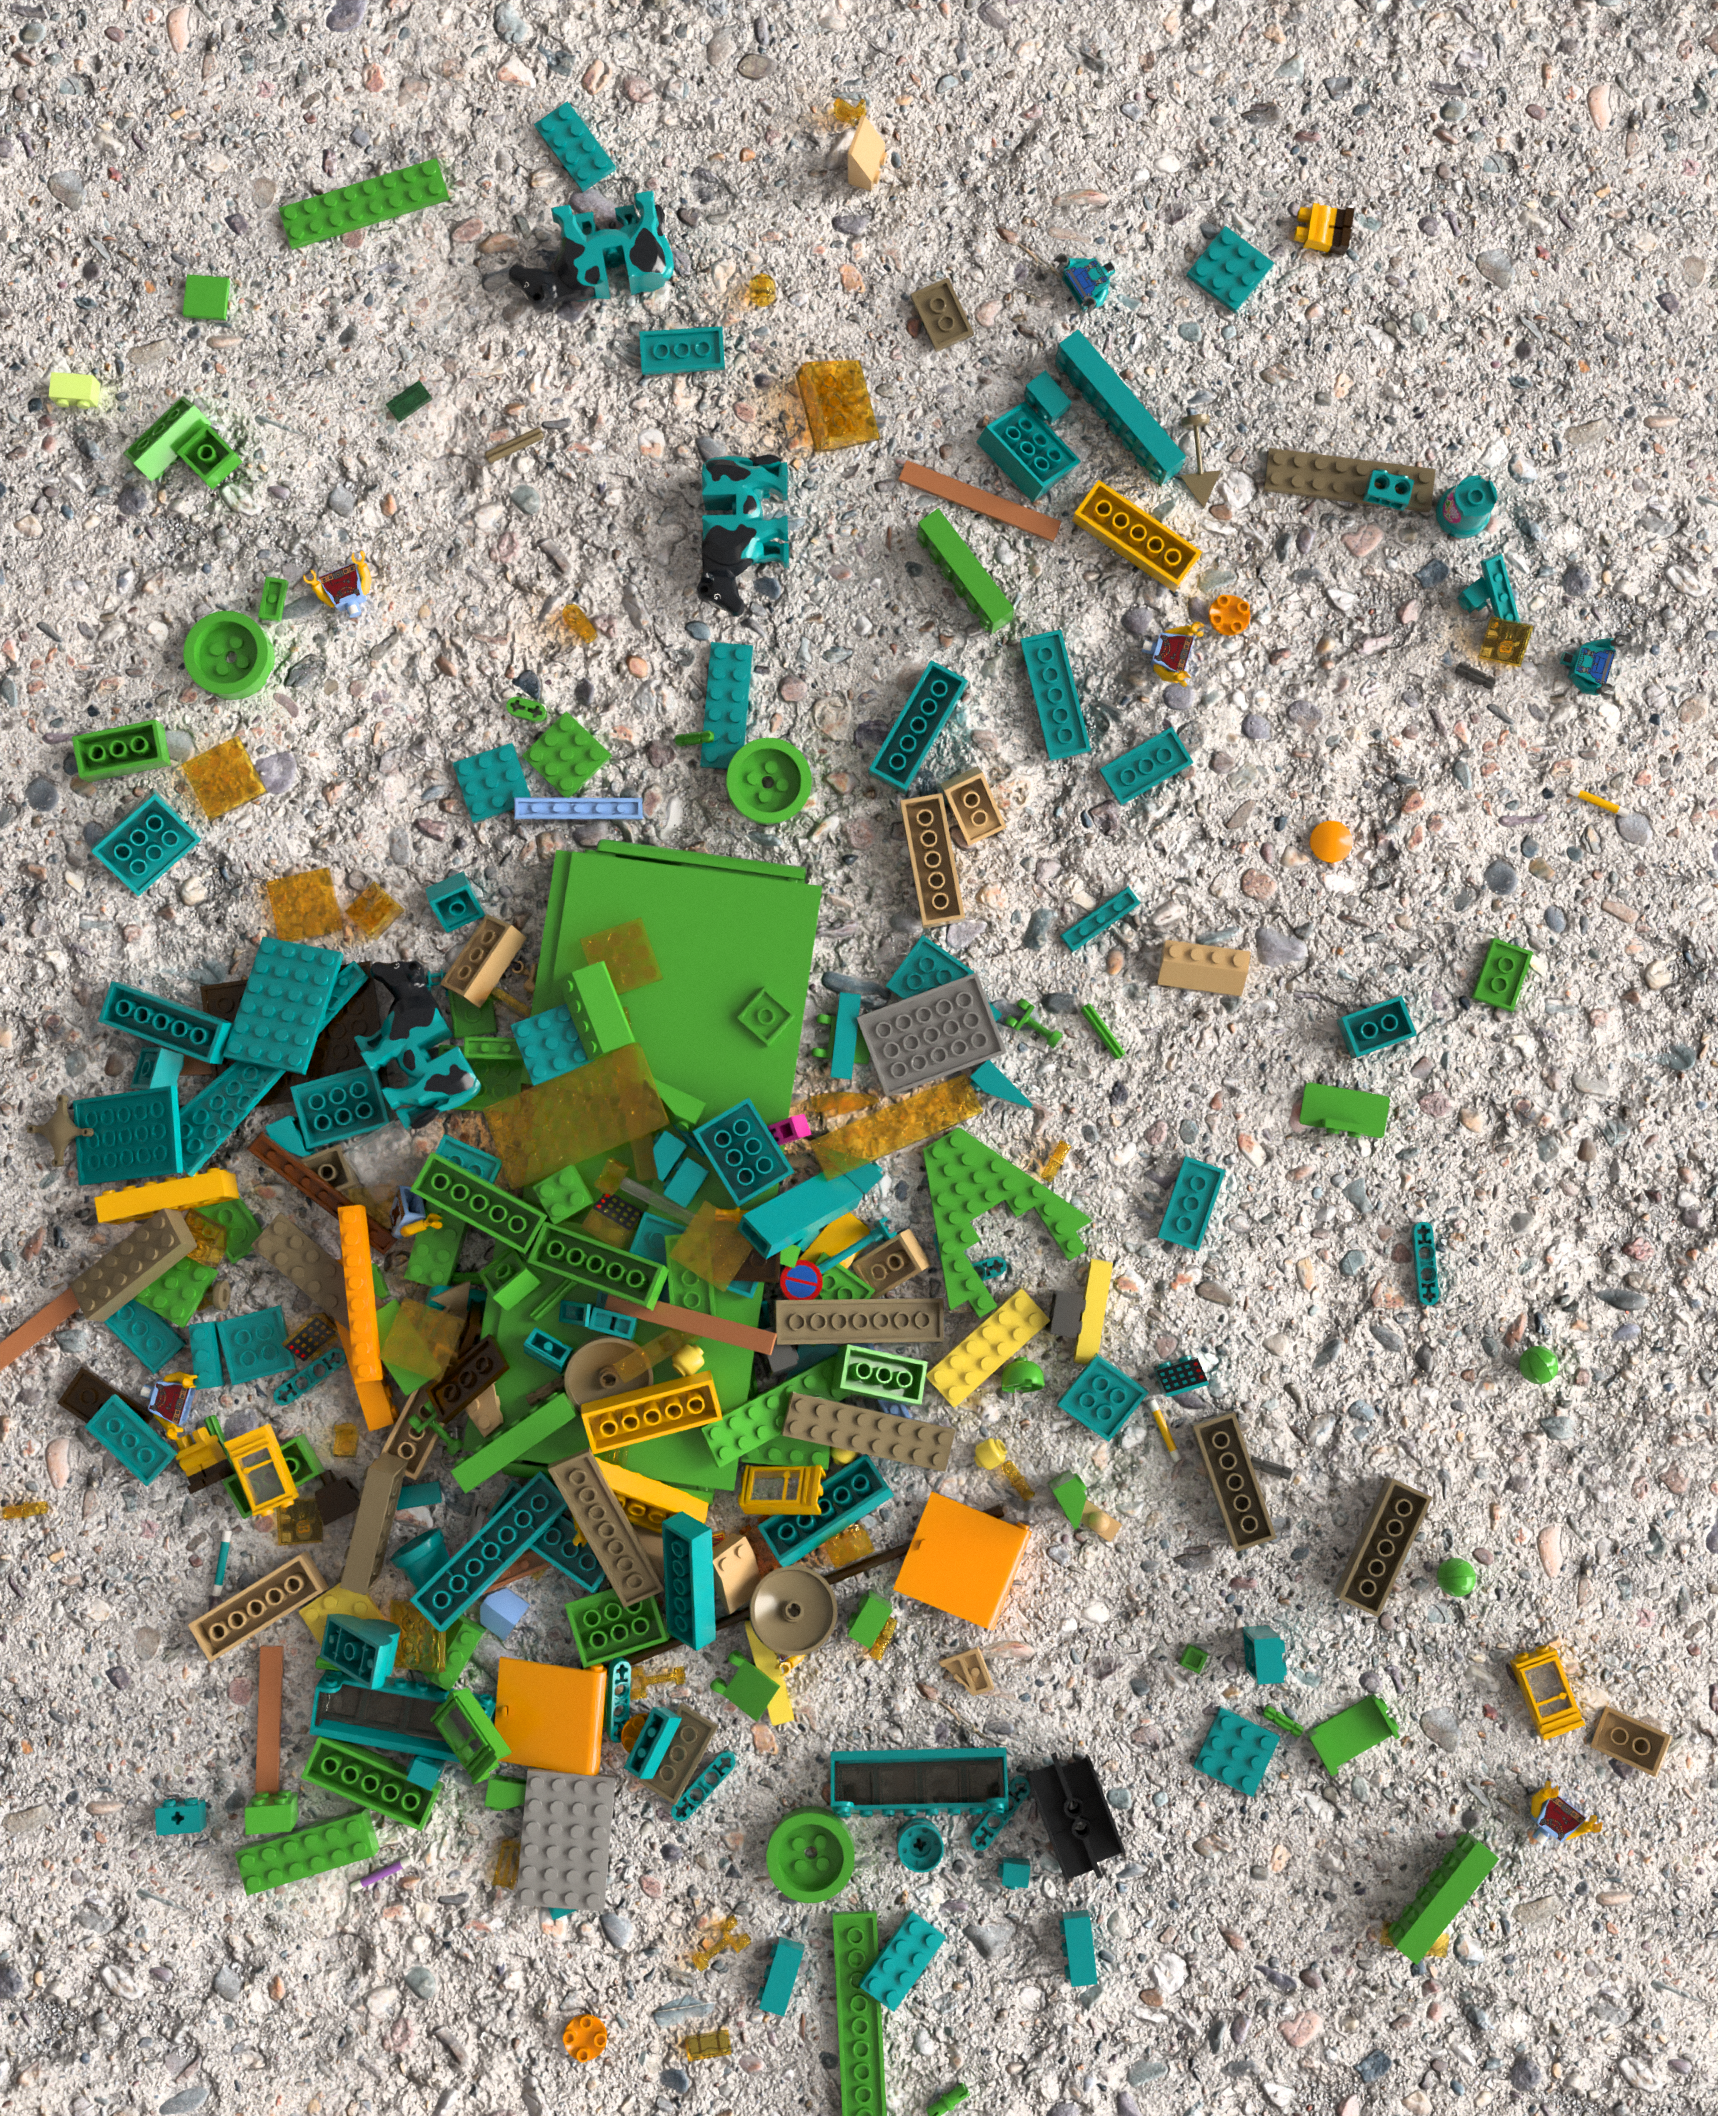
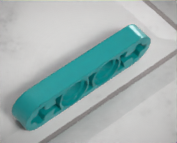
M1417 1222L1413 1225L1411 1231L1417 1298L1421 1304L1431 1306L1439 1299L1434 1233L1429 1223ZM1421 1225H1423L1424 1229H1427V1233H1424L1423 1236L1424 1240H1429V1244H1418V1240L1422 1241V1235L1417 1233V1230L1421 1229ZM1424 1246L1430 1251V1255L1426 1259H1422L1419 1256V1250ZM1424 1268L1430 1269L1432 1273L1429 1280L1421 1278L1420 1274ZM1421 1283H1432V1287L1428 1286V1292L1433 1294V1297L1429 1298V1302L1426 1298H1423V1294L1427 1293V1289L1424 1286L1422 1287Z
M338 1347L329 1350L275 1390L273 1394L274 1401L281 1406L288 1405L334 1373L347 1362L344 1349ZM334 1352L342 1354L340 1357L341 1362L335 1361L329 1365L324 1360L325 1358L327 1361L335 1357ZM317 1364H322L325 1367L323 1376L315 1374L314 1368ZM299 1377L307 1379L308 1384L306 1388L300 1389L297 1386V1379ZM291 1388L294 1390V1392L287 1395L288 1400L280 1399L281 1391L286 1392Z
M622 1657L614 1658L608 1668L606 1734L615 1743L621 1742V1732L625 1723L629 1720L631 1665ZM618 1685H623V1691L615 1695V1688ZM622 1705V1712L619 1715H614L615 1708Z
M729 1750L720 1752L683 1792L678 1803L673 1805L671 1809V1815L676 1821H686L733 1770L736 1763V1757L733 1752ZM722 1757L725 1759L730 1757L731 1765L725 1764L720 1772L717 1768L722 1763ZM708 1772H714L717 1775L715 1783H708L705 1780V1775ZM694 1788L702 1791V1797L698 1800L690 1796V1791ZM688 1801L690 1804L685 1809L686 1814L681 1813L678 1815L677 1806L681 1808Z
M1015 1776L1008 1784V1799L1013 1801L1012 1808L1000 1815L991 1814V1811H987L970 1834V1841L974 1849L982 1851L988 1848L1029 1795L1031 1787L1025 1776ZM1024 1782L1025 1790L1020 1789L1016 1793V1796L1019 1798L1016 1800L1009 1792L1012 1791L1014 1794L1017 1790L1016 1783L1022 1784ZM1003 1792L998 1798H1004ZM991 1816H996L1000 1819V1823L996 1827H990L987 1823L988 1819ZM985 1826L987 1831L991 1832L992 1834L989 1835V1833L986 1832V1834L984 1835L985 1842H979L977 1844L975 1836H982V1834L984 1833V1828L982 1827Z

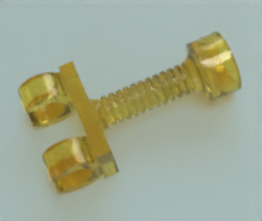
M644 1665L631 1667V1678L639 1676L641 1688L630 1690V1700L647 1698L649 1695L648 1684L652 1685L674 1681L676 1685L686 1684L684 1667H675L671 1673L646 1677Z
M734 1915L720 1924L719 1929L725 1936L721 1941L708 1949L707 1952L701 1953L699 1951L691 1957L694 1965L700 1972L704 1971L709 1966L708 1961L723 1950V1948L727 1947L728 1944H731L738 1954L751 1943V1938L747 1933L739 1937L737 1941L730 1931L738 1924Z

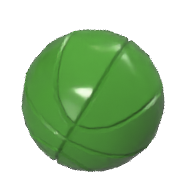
M1533 1346L1525 1350L1520 1356L1519 1370L1522 1376L1529 1382L1546 1384L1553 1380L1558 1373V1360L1555 1354L1548 1348Z
M1453 1557L1445 1560L1439 1566L1436 1579L1443 1592L1450 1596L1462 1597L1470 1593L1474 1588L1476 1574L1473 1567L1467 1561Z

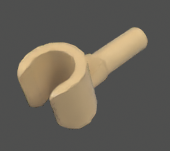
M516 961L521 965V969L516 971L512 968V971L517 975L529 977L530 970L527 969L526 965L521 961Z
M534 962L529 978L523 986L524 990L531 994L535 990L536 982L533 980L538 966Z

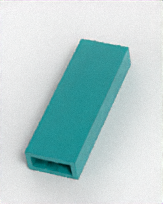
M834 1165L744 1214L737 1230L767 1259L856 1209L863 1193Z

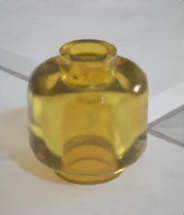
M764 273L753 276L749 281L750 300L760 307L771 304L776 297L775 280Z

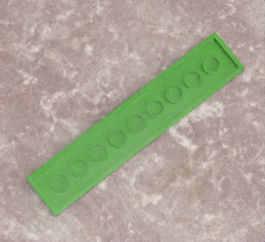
M877 1911L833 1912L842 2116H887L881 2002L858 1985L879 1955Z

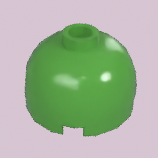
M1027 1357L1015 1358V1362L1009 1363L1002 1372L1001 1385L1004 1392L1015 1393V1390H1023L1022 1393L1042 1390L1045 1387L1043 1371L1039 1365L1028 1361Z

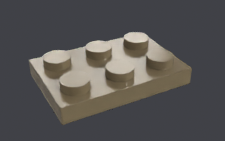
M949 278L910 294V298L935 352L974 336L971 325Z

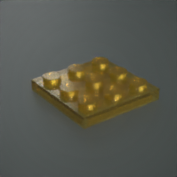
M239 736L181 764L211 822L268 793Z
M329 867L266 882L279 940L294 942L344 930Z
M641 917L580 939L589 966L601 961L605 962L617 996L663 979Z
M705 1200L669 1254V1257L722 1292H725L750 1254L753 1246L737 1230L738 1221Z
M404 1297L378 1359L441 1383L466 1320Z
M391 1600L390 1622L398 1625L401 1629L394 1667L433 1673L445 1672L446 1631L439 1632L410 1600Z

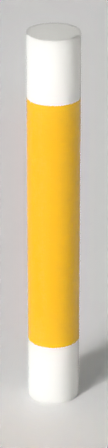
M1570 785L1567 789V793L1624 818L1629 814L1628 809Z
M1156 1399L1149 1400L1147 1403L1171 1457L1176 1462L1182 1459Z

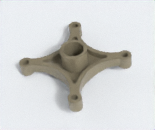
M57 1095V1110L46 1124L42 1126H27L28 1133H41L52 1145L55 1156L52 1160L54 1167H62L64 1165V1152L70 1141L81 1135L90 1137L94 1134L92 1128L82 1129L71 1121L67 1111V1102L69 1100L67 1095Z

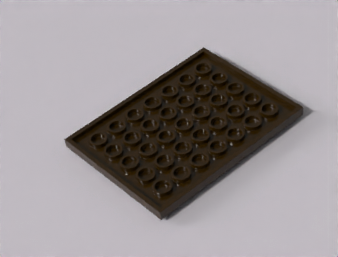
M371 961L357 963L369 978L319 1033L306 1075L286 1071L254 1108L294 1102L290 1087L367 1065L354 1037L358 1035L371 1037L381 1029L375 981L370 973ZM349 964L341 965L338 974ZM248 979L200 986L203 1012L234 1023ZM224 1057L222 1064L210 1063L213 1081L233 1065L236 1060ZM380 1067L377 1071L383 1088H388L387 1067Z

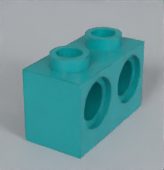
M1382 469L1373 470L1368 477L1363 501L1404 511L1409 504L1414 480L1409 479L1406 475L1396 476L1388 474L1386 470ZM1374 483H1380L1383 489L1376 488ZM1395 488H1400L1403 494H1398Z
M594 1307L588 1329L633 1340L639 1319L600 1307Z
M415 1755L406 1769V1772L409 1773L406 1780L431 1791L438 1782L447 1761Z

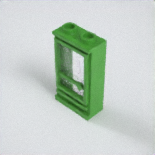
M468 1687L460 1691L458 1689L453 1690L447 1695L446 1702L440 1704L435 1709L436 1713L430 1721H434V1724L463 1767L467 1770V1773L470 1774L473 1785L491 1776L489 1771L499 1766L497 1760L511 1754L512 1751Z

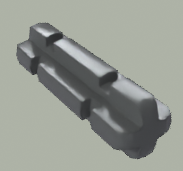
M1460 662L1455 669L1456 674L1464 675L1466 679L1478 685L1483 684V687L1489 690L1496 683V678L1490 675L1487 677L1485 673L1473 667L1468 668V665Z
M1257 1457L1251 1458L1253 1469H1260L1262 1472L1277 1477L1280 1475L1281 1478L1290 1480L1292 1475L1291 1468L1281 1467V1465L1267 1460L1262 1461V1459Z

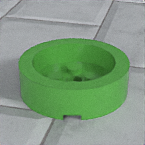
M219 611L203 617L192 627L184 644V663L191 678L205 691L221 699L239 700L255 694L267 683L266 680L274 668L275 654L269 636L254 620L239 612ZM230 652L237 655L233 663L226 661Z
M760 738L741 747L730 761L725 777L726 794L735 811L746 820L762 825L780 824L796 815L805 805L812 785L810 767L803 754L792 744L777 738ZM764 777L773 779V786L771 788H764L762 786V779Z
M804 1806L788 1812L776 1824L769 1837L766 1855L769 1875L775 1886L784 1895L795 1901L819 1903L834 1897L846 1886L854 1868L855 1846L847 1824L832 1811L823 1807ZM812 1846L816 1848L817 1854L813 1858L805 1854L807 1847Z

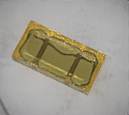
M729 2029L685 2036L688 2062L732 2055Z

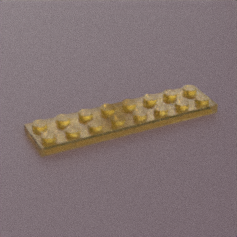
M963 1074L814 1139L809 1144L828 1182L983 1113V1110L966 1075Z

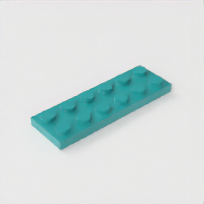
M1062 630L1021 638L1020 644L1049 762L1090 753L1091 747Z
M711 642L703 731H712L714 733V741L702 744L701 768L727 770L734 755L745 745L753 645Z
M645 1211L629 1253L667 1267L665 1236L700 1232ZM710 1236L711 1261L713 1273L715 1237ZM713 1280L714 1285L753 1299L759 1283L752 1281Z

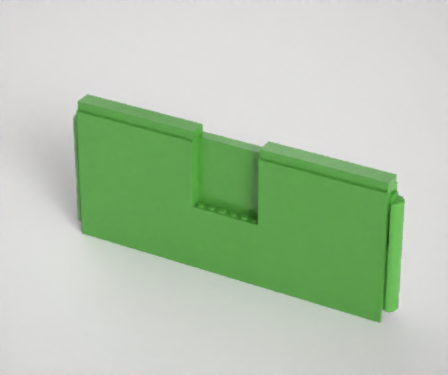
M607 839L599 840L596 851L585 850V853L556 850L530 1017L566 1004L558 983L559 979L573 971L604 961L635 1042L607 1057L595 1059L594 1064L537 1085L539 1087L522 1200L546 1212L533 1186L567 1166L574 1165L596 1203L604 1192L608 1190L643 1212L646 1211L699 1232H709V1235L715 1237V1235L744 1237L742 1234L728 1233V1222H715L716 1208L736 1209L738 1206L707 1155L705 1154L701 1157L693 1147L690 1148L688 1146L680 1160H685L689 1157L709 1170L710 1174L688 1208L682 1207L663 1194L665 1191L663 1186L666 1181L662 1182L658 1178L653 1147L655 1146L653 1141L659 1132L663 1134L664 1131H668L684 1143L686 1141L672 1123L667 1120L665 1114L643 1088L645 1078L648 1075L705 1102L704 1114L695 1130L748 1097L766 1126L789 1118L822 894V886L805 884L806 867ZM764 986L797 1014L769 1047L736 1019L738 1014ZM523 1060L520 1083L533 1086ZM785 1145L780 1146V1149L783 1153ZM676 1166L674 1167L668 1178H674L675 1174L677 1173V1171L675 1170ZM779 1183L741 1206L740 1210H753L777 1197ZM593 1204L563 1223L556 1225L629 1252L643 1214L629 1231L593 1209L595 1205ZM549 1218L547 1222L553 1224V1222ZM497 1238L495 1240L492 1261L509 1247L508 1244ZM518 1251L527 1262L530 1254ZM530 1265L541 1283L509 1311L495 1301L489 1291H487L480 1341L488 1334L494 1336L510 1367L508 1371L496 1380L497 1383H494L496 1396H499L500 1411L503 1415L504 1424L492 1435L484 1438L468 1415L463 1446L464 1451L472 1452L487 1441L489 1444L492 1443L491 1437L505 1428L509 1431L511 1423L522 1416L525 1418L529 1417L527 1412L541 1403L546 1405L547 1398L542 1401L539 1400L537 1404L530 1406L526 1396L536 1392L537 1389L547 1383L554 1382V1379L560 1376L565 1377V1370L562 1374H559L524 1353L523 1344L535 1327L562 1342V1345L566 1344L573 1348V1352L592 1338L611 1335L588 1329L587 1326L559 1322L561 1301L539 1322L531 1318L529 1313L565 1278ZM765 1282L758 1283L753 1299L714 1285L716 1317L758 1328ZM577 1284L562 1300L595 1303L596 1307L598 1291ZM639 1319L635 1337L631 1341L639 1345L649 1357L653 1369V1385L682 1378L671 1366L673 1364L672 1356L682 1345L688 1344L693 1346L695 1344L704 1352L702 1355L704 1365L695 1374L711 1370L722 1414L747 1401L754 1358L753 1350ZM564 1387L563 1389H561V1390H559V1389L557 1390V1392H558V1391H561L562 1393L566 1392L565 1387ZM579 1414L502 1468V1473L508 1476L532 1479L539 1471H542L554 1482L548 1471L549 1464L588 1447L591 1450L582 1415ZM700 1426L593 1454L594 1457L600 1458L602 1461L619 1465L623 1469L639 1473L644 1477L658 1480L665 1485L684 1491L695 1498L709 1503L710 1506L713 1505L716 1489L734 1491L739 1461L738 1457L720 1468L716 1467L699 1430Z

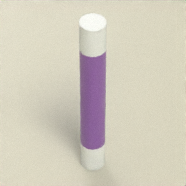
M412 1855L351 1883L352 1891L360 1890L413 1864L414 1859Z

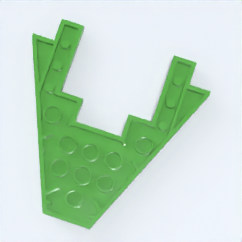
M960 1127L922 1150L950 1311L968 1301L977 1317L981 1318L998 1307L963 1251L981 1240L970 1221L1002 1201H1005L1015 1219L1031 1208H1034L1068 1262L1087 1250L1076 1231L1092 1221L1091 1218Z

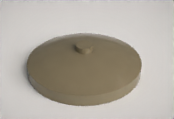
M615 1335L595 1337L580 1345L569 1358L565 1369V1390L571 1403L581 1413V1404L652 1386V1365L645 1351L629 1339Z
M791 1565L775 1569L758 1583L752 1594L749 1606L751 1626L760 1642L777 1654L791 1657L809 1654L821 1647L834 1630L837 1621V1602L834 1592L820 1574L809 1568Z

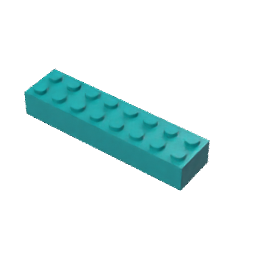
M1077 329L1059 343L1055 358L1057 368L1061 372H1065L1069 377L1071 385L1082 392L1083 399L1088 404L1091 403L1094 406L1098 417L1102 420L1104 419L1109 424L1110 431L1121 438L1125 449L1132 451L1136 456L1137 463L1148 470L1152 481L1158 482L1162 486L1180 472L1186 455L1081 331Z
M539 1471L410 1599L439 1632L446 1631L569 1508L557 1485L544 1472Z

